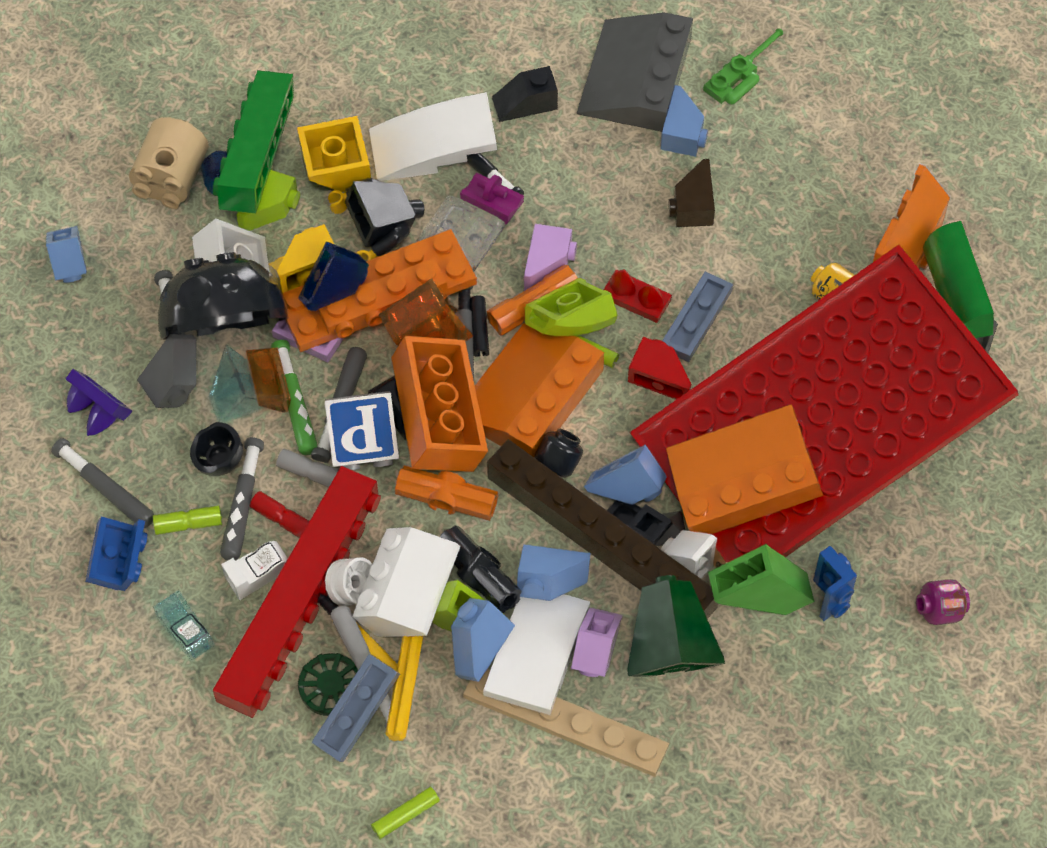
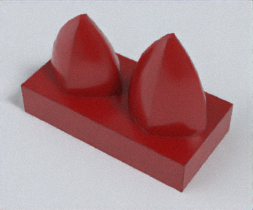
M625 269L615 270L603 289L612 294L614 304L655 323L659 322L672 300V294L630 276Z

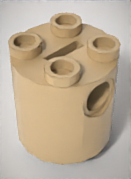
M161 117L154 120L129 173L130 182L133 184L132 192L139 198L160 200L164 206L177 209L180 203L186 200L209 148L208 141L203 133L185 120L171 117Z

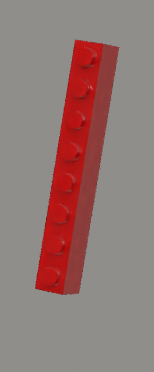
M340 467L213 688L217 703L250 718L254 717L257 710L263 711L271 696L269 689L274 680L279 682L282 679L287 668L286 658L290 651L295 653L299 649L303 639L301 632L306 623L312 624L318 614L319 605H317L320 594L328 595L325 585L328 568L338 559H349V546L353 539L358 541L361 538L366 525L363 521L368 512L373 514L380 503L381 495L378 493L376 480L346 467Z

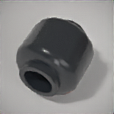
M561 428L557 429V431L547 432L536 450L534 458L560 477H569L574 472L583 455V449L580 446L581 440L573 433Z

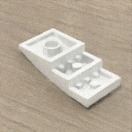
M487 92L426 106L392 118L369 129L376 177L379 181L438 173V166L467 162V155L497 150Z
M565 594L551 601L520 597V601L516 604L510 618L515 627L494 659L483 695L551 715L558 691L562 687L569 663H571L578 631L588 612L590 601Z

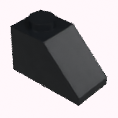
M550 66L520 72L492 96L499 122L558 110V89Z

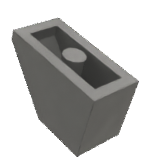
M170 334L137 379L156 408H177L182 406L196 386V338L194 335Z

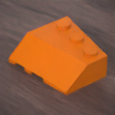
M919 164L915 172L912 191L906 190L896 217L898 219L892 218L875 251L873 262L899 244L919 269L923 268L926 270L928 267L923 251L924 243L932 232L943 225L950 197L926 166Z

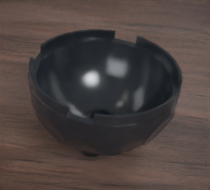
M236 252L216 255L217 261L213 262L203 258L184 261L185 268H182L167 282L160 296L158 310L161 340H166L170 334H181L196 330L198 337L211 335L229 328L246 329L269 324L268 316L269 318H279V321L288 319V308L284 295L278 286V282L268 270L255 261L241 258V254L236 255Z

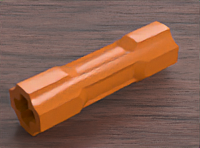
M564 264L545 275L542 281L517 296L506 299L487 310V319L497 333L502 336L522 324L525 319L526 304L578 278L569 265Z

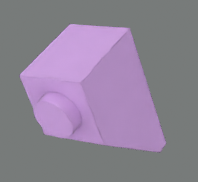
M535 224L524 273V291L542 281L545 275L560 266L568 265L569 260H575L577 242H572V229Z
M589 608L578 631L571 669L579 670L582 675L588 677H598L599 675L605 677L623 615Z

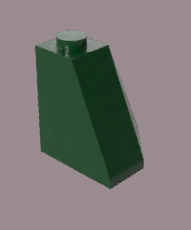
M666 575L655 578V584L642 587L627 668L628 676L650 677L680 671L703 670L725 664L722 651L691 581L676 580L675 575Z

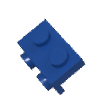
M102 516L99 518L85 582L125 591L132 582L136 583L138 581L142 564L137 562L139 552L144 550L148 536L147 533L143 532L144 520L138 519L134 525Z
M831 546L819 553L813 581L825 594L819 616L823 621L832 615L834 618H838L850 608L851 605L849 603L855 591L854 585L857 578L856 573L851 569L849 560L842 553L837 554Z

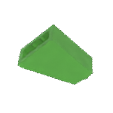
M767 544L708 572L714 601L721 605L787 615L815 602L807 572Z

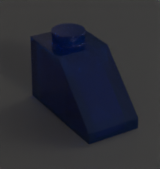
M326 241L298 298L308 310L316 311L356 293L359 285L365 281L369 264L359 254Z

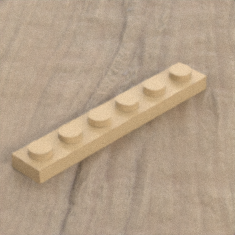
M490 669L485 671L479 682L470 680L463 693V698L654 777H656L669 747L668 742L556 697L551 715L486 697L483 695V690Z

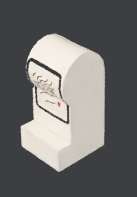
M270 541L260 546L253 553L251 552L236 561L232 558L221 565L227 582L238 599L241 600L275 580L288 558L277 541Z

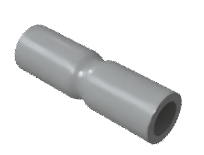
M282 449L276 462V466L302 477H308L310 480L327 487L330 486L338 472V469L320 462H313L310 458L287 449Z

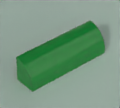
M962 221L943 225L929 235L923 247L936 290L975 338L993 335L994 311Z

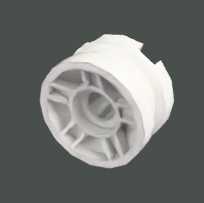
M363 557L338 559L330 565L326 573L325 585L327 593L334 603L340 606L357 605L358 598L362 593L370 568L373 565L370 560Z

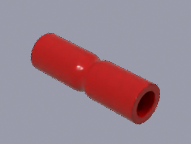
M262 491L257 492L250 502L251 509L272 522L278 523L282 528L298 538L301 537L309 523V520L290 509H286L283 504Z

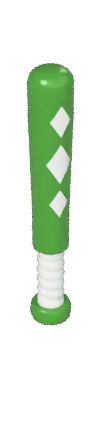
M284 339L277 340L271 344V352L278 358L277 361L282 375L281 383L298 451L302 455H311L312 450L318 447L298 378L293 372L288 354L290 344Z

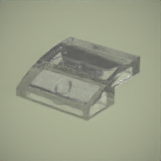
M448 195L416 241L418 242L452 229L472 270L475 272L506 225L498 217L464 200Z

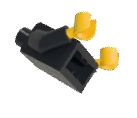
M366 178L362 181H354L352 186L345 189V193L333 190L328 195L329 203H332L330 205L332 213L341 214L348 208L364 246L371 247L369 252L360 250L355 253V264L362 260H371L390 252L409 235L415 218L424 216L425 209L422 200H408L403 187L398 183H385L374 178Z

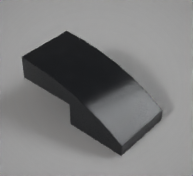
M616 500L607 510L654 545L673 524L671 519L647 504L641 508L636 504L632 505Z

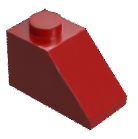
M642 338L628 368V382L673 399H678L691 390L692 384L674 348L658 339Z

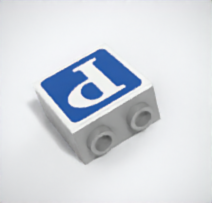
M390 391L325 399L333 467L343 466L350 470L360 469V463L373 462V467L393 465L392 459H399Z

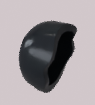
M215 422L199 431L190 448V457L194 466L201 473L209 476H221L230 473L239 464L243 454V444L237 431L232 426L223 422Z

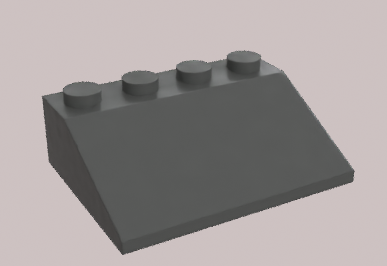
M662 12L605 19L577 114L662 132L675 85L678 86L691 42L693 18Z

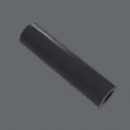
M476 295L470 298L473 354L475 357L481 356L480 352L482 351L483 356H488L489 340L486 300L484 296Z

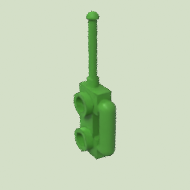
M780 28L776 29V32L750 55L744 57L738 54L733 57L728 64L723 66V69L714 74L704 84L703 91L721 104L724 101L728 104H735L760 80L758 74H756L757 66L752 63L753 59L779 36H782L783 30ZM740 79H743V81L740 84H738L734 89L731 88Z

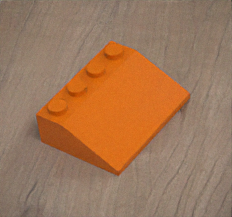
M523 323L475 385L485 437L499 446H502L509 439L534 457L545 434L561 428L603 372L604 352L576 336L546 335Z
M792 404L666 448L688 529L693 532L713 534L823 496Z

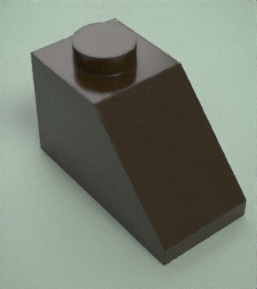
M709 159L701 160L675 185L674 198L668 200L669 217H675L676 228L713 226L715 205Z

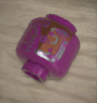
M957 580L929 581L922 586L920 594L916 598V607L929 624L957 623L968 612L970 597L967 589Z

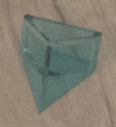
M225 345L209 394V400L217 421L225 423L279 405L280 401L271 377L228 345Z

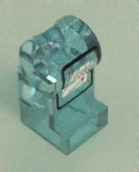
M179 590L153 606L157 620L190 661H193L215 646L208 631L199 622V618L187 604L185 597Z

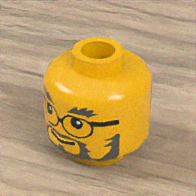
M830 263L826 267L819 266L811 277L813 296L820 300L853 277L854 274L839 263Z

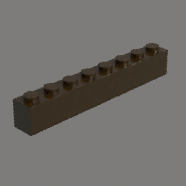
M508 439L487 461L489 480L580 547L591 553V555L640 591H642V587L655 584V578L675 575L676 580L691 581L707 619L718 608V603L714 601L712 588L708 583Z

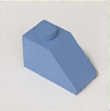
M675 85L662 131L660 150L696 157L698 148L705 147L708 130L703 129L704 115L681 86Z
M74 226L47 232L46 246L55 281L63 279L64 283L80 280L82 278L81 275L87 273L78 227Z
M644 445L592 472L584 487L587 492L633 505L643 499L645 502H649L660 495L667 476L648 447Z
M523 544L517 577V586L522 591L520 597L551 601L586 584L589 576L591 553Z
M469 598L460 607L458 616L451 625L455 675L461 679L479 682L515 627V624L490 601Z

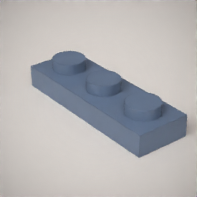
M706 271L704 272L662 340L668 346L674 348L678 358L690 362L733 290L732 283Z
M369 654L314 737L312 743L339 762H344L400 676V673Z

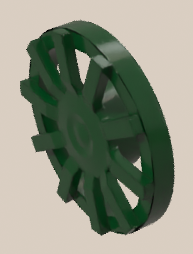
M321 653L305 664L298 679L299 695L305 706L314 713L329 716L333 708H325L327 700L334 699L335 704H337L339 696L346 690L345 685H349L353 679H343V677L351 670L354 671L355 675L358 671L354 661L340 653ZM325 661H334L332 670H328ZM340 662L348 665L340 672L337 671ZM320 664L323 672L320 674L313 667ZM310 673L317 678V681H305V678ZM304 687H317L308 696L304 692ZM318 695L322 696L320 706H316L311 702Z

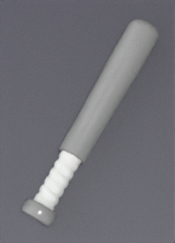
M342 605L332 610L330 616L359 670L367 656L371 653L355 619L352 617L351 610L348 606ZM389 695L385 697L379 706L386 720L385 728L391 704Z

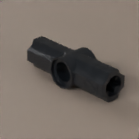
M455 525L450 529H446L440 537L455 542L460 546L454 565L459 569L457 571L458 576L471 588L479 591L502 613L514 608L520 601L522 591L500 569L501 563L483 547L478 546L461 527Z

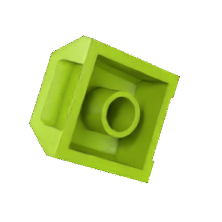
M578 278L526 304L525 324L542 334L553 336H575L598 331L615 324L618 316L612 294L587 283L582 278Z

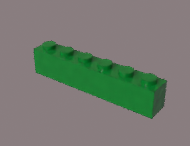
M257 70L254 81L249 82L247 100H243L241 104V118L235 120L234 138H229L227 158H222L220 177H215L213 183V195L218 196L220 210L256 214L293 103V74Z

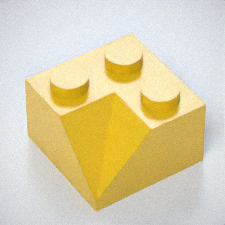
M358 116L297 127L301 155L309 181L345 192V189L352 186L354 181L371 178L370 164Z
M325 224L307 228L302 233L296 234L285 256L279 257L274 262L268 264L270 273L278 282L282 293L341 271L339 252Z

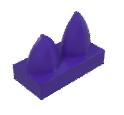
M72 369L66 377V380L72 384L67 396V411L69 413L80 411L88 407L93 401L95 402L87 420V436L96 435L104 431L117 418L124 421L132 413L129 407L88 375Z

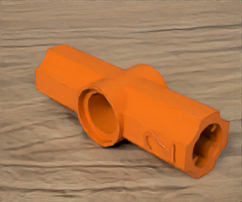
M405 465L399 471L395 486L396 495L425 502L433 510L437 508L447 510L450 515L457 511L489 521L493 517L499 497L498 491L466 483L465 479L456 473L441 471L437 475L420 469H412V467Z

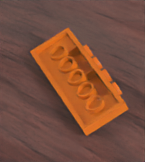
M452 229L284 292L283 295L288 308V319L285 321L301 353L336 338H346L355 331L365 327L377 326L384 320L396 315L408 314L414 308L427 303H437L443 297L477 285V277Z

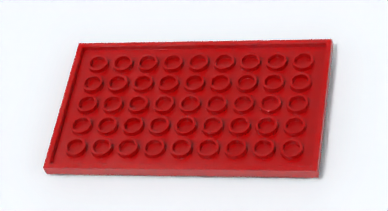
M898 244L633 429L630 434L639 447L644 445L648 447L667 476L665 480L666 485L679 501L666 448L792 404L823 496L712 534L717 538L716 549L726 563L765 544L782 556L787 557L1019 394L1016 387Z

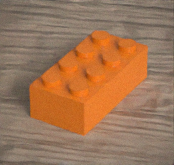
M404 336L391 359L412 469L474 472L487 454L488 448L465 340Z

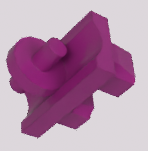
M475 173L469 185L460 192V199L468 202L469 208L477 212L484 210L494 215L495 221L506 225L524 202V195L501 185L502 178L500 176L493 175L489 179Z

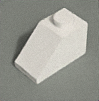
M682 530L675 539L670 537L663 544L661 550L702 579L713 567L717 538L712 534Z

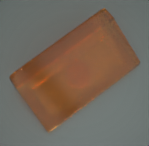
M278 347L246 350L247 362L258 406L279 412H288L291 399Z

